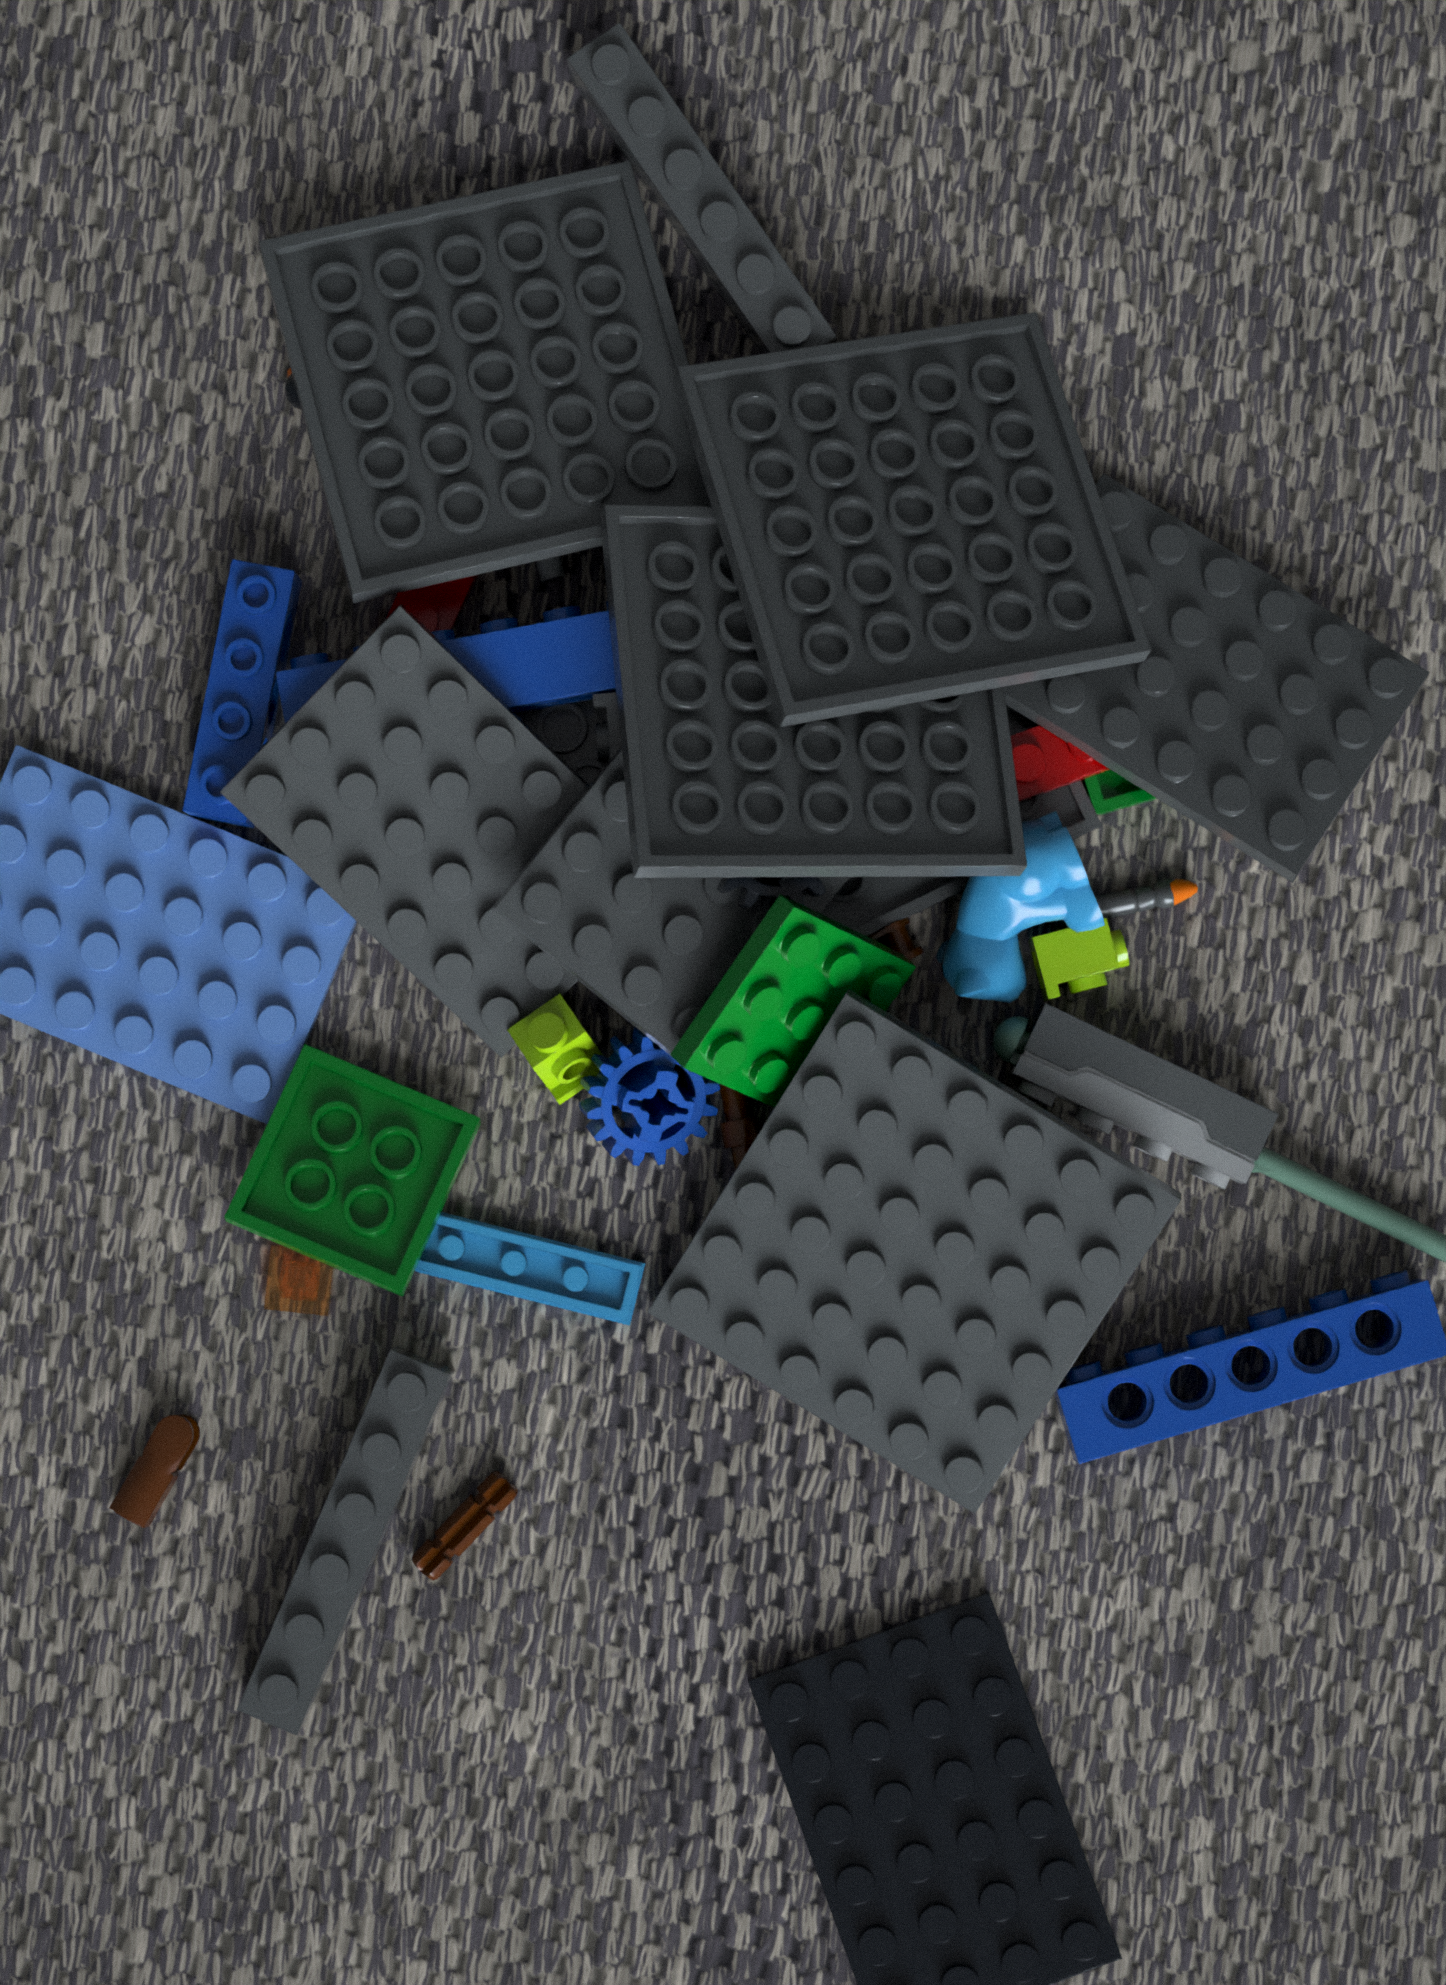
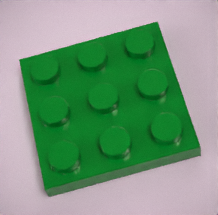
M780 894L670 1055L684 1069L775 1107L847 990H852L886 1011L892 1001L898 996L916 966L903 954Z
M304 1044L224 1218L230 1224L403 1297L480 1127L481 1120L475 1115Z

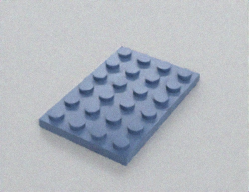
M16 745L0 781V1014L267 1124L304 1044L308 1041L357 921L288 856Z

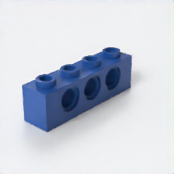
M235 559L231 560L182 810L191 817L252 829L255 827L220 791L273 735L280 699L276 672L283 671L286 668L302 586V580L294 570Z

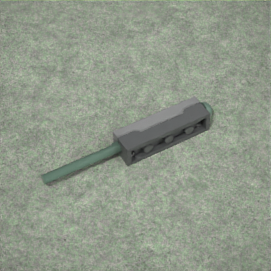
M1047 1003L1041 1005L1029 1032L1025 1030L1029 1019L1022 1016L1007 1018L996 1028L993 1037L994 1049L1004 1062L1013 1064L1009 1075L1021 1080L1017 1092L1049 1107H1052L1055 1098L1058 1097L1079 1107L1075 1116L1076 1120L1108 1135L1113 1125L1119 1126L1137 1135L1132 1145L1133 1147L1165 1162L1168 1161L1172 1152L1195 1163L1190 1174L1224 1190L1229 1180L1238 1184H1246L1251 1173L1260 1172L1446 1263V1234L1264 1147L1279 1115L1278 1113Z

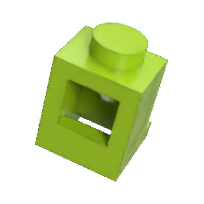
M1104 918L1105 926L1094 930L1077 933L1070 928L1030 938L1028 944L1044 1002L1061 997L1058 987L1060 984L1068 983L1070 994L1108 985L1105 976L1106 972L1129 966V956L1121 930L1110 931L1107 918Z
M558 994L507 1029L533 1070L550 1090L559 1105L584 1089L580 1083L582 1077L598 1075L599 1069L591 1058L594 1054H603L561 994Z

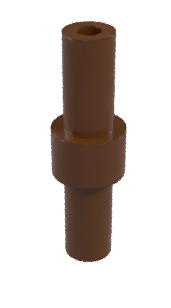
M720 1084V1094L726 1122L720 1123L724 1149L731 1147L734 1168L736 1170L760 1131L757 1116L751 1117L747 1095Z

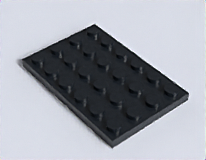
M988 1591L748 1679L857 1985H1052L1122 1959Z

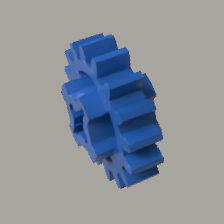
M636 1027L633 1031V1042L625 1045L618 1037H612L610 1043L614 1053L609 1058L594 1054L591 1060L599 1069L598 1075L585 1076L580 1081L585 1090L593 1095V1097L579 1102V1109L587 1119H592L586 1125V1128L597 1142L603 1140L602 1146L612 1157L616 1158L624 1151V1155L635 1166L640 1165L645 1153H649L658 1165L665 1164L666 1149L674 1147L683 1156L686 1155L689 1151L685 1138L690 1134L705 1138L708 1134L699 1121L702 1116L717 1115L718 1108L706 1096L719 1091L720 1084L684 1069L674 1058ZM675 1064L682 1067L687 1087H682L677 1082L679 1074L674 1070ZM612 1105L618 1106L622 1111L621 1118L625 1122L624 1128L616 1124L612 1113Z

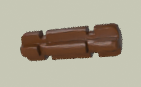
M498 1471L491 1472L476 1488L479 1493L475 1497L470 1494L434 1532L437 1537L433 1541L428 1538L413 1554L412 1561L414 1565L431 1580L438 1579L453 1563L451 1558L455 1554L460 1556L494 1521L495 1517L493 1514L497 1510L502 1512L516 1498L518 1490L502 1473Z

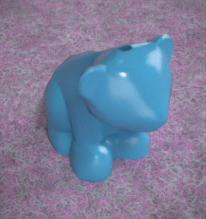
M1056 810L1040 818L1022 822L1027 867L1020 876H969L959 903L956 929L950 939L941 944L936 956L938 962L942 964L945 979L954 989L956 995L977 1000H996L1007 1003L1017 1000L1027 986L1025 966L1017 934L1024 929L1058 920H1064L1066 925L1077 933L1105 926L1104 918L1089 884L1078 851L1066 826H1062Z

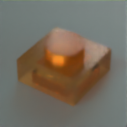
M271 1245L264 1309L329 1316L335 1268L287 1247Z

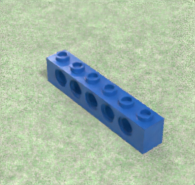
M1407 1270L1394 1272L1370 1280L1373 1292L1349 1299L1345 1288L1319 1294L1308 1299L1311 1310L1288 1317L1284 1306L1258 1312L1247 1317L1250 1328L1225 1335L1223 1325L1197 1330L1185 1335L1188 1346L1164 1353L1161 1343L1130 1350L1124 1353L1127 1364L1102 1371L1100 1361L1072 1367L1065 1376L1066 1382L1059 1385L1054 1395L1074 1461L1082 1464L1446 1356V1338L1429 1281L1420 1278L1410 1280ZM1376 1310L1385 1321V1332L1379 1342L1374 1345L1365 1346L1356 1336V1322L1364 1312ZM1307 1328H1315L1324 1339L1323 1353L1315 1362L1302 1364L1294 1353L1295 1338L1301 1331ZM1254 1346L1263 1357L1262 1371L1254 1380L1240 1382L1232 1371L1233 1357L1241 1348ZM1186 1364L1195 1365L1202 1376L1201 1389L1193 1398L1179 1400L1171 1392L1170 1378L1178 1367ZM1121 1383L1135 1384L1141 1394L1139 1409L1135 1414L1127 1418L1113 1416L1108 1407L1110 1392Z

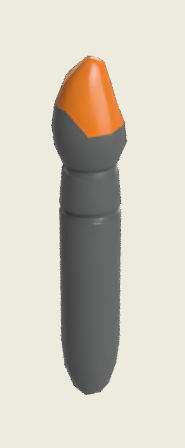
M1164 879L1158 881L1152 887H1136L1133 890L1130 888L1097 895L1095 898L1103 918L1111 919L1135 914L1136 912L1140 913L1154 907H1173L1197 893L1198 886L1189 880ZM1064 920L1045 922L1054 927H1068Z

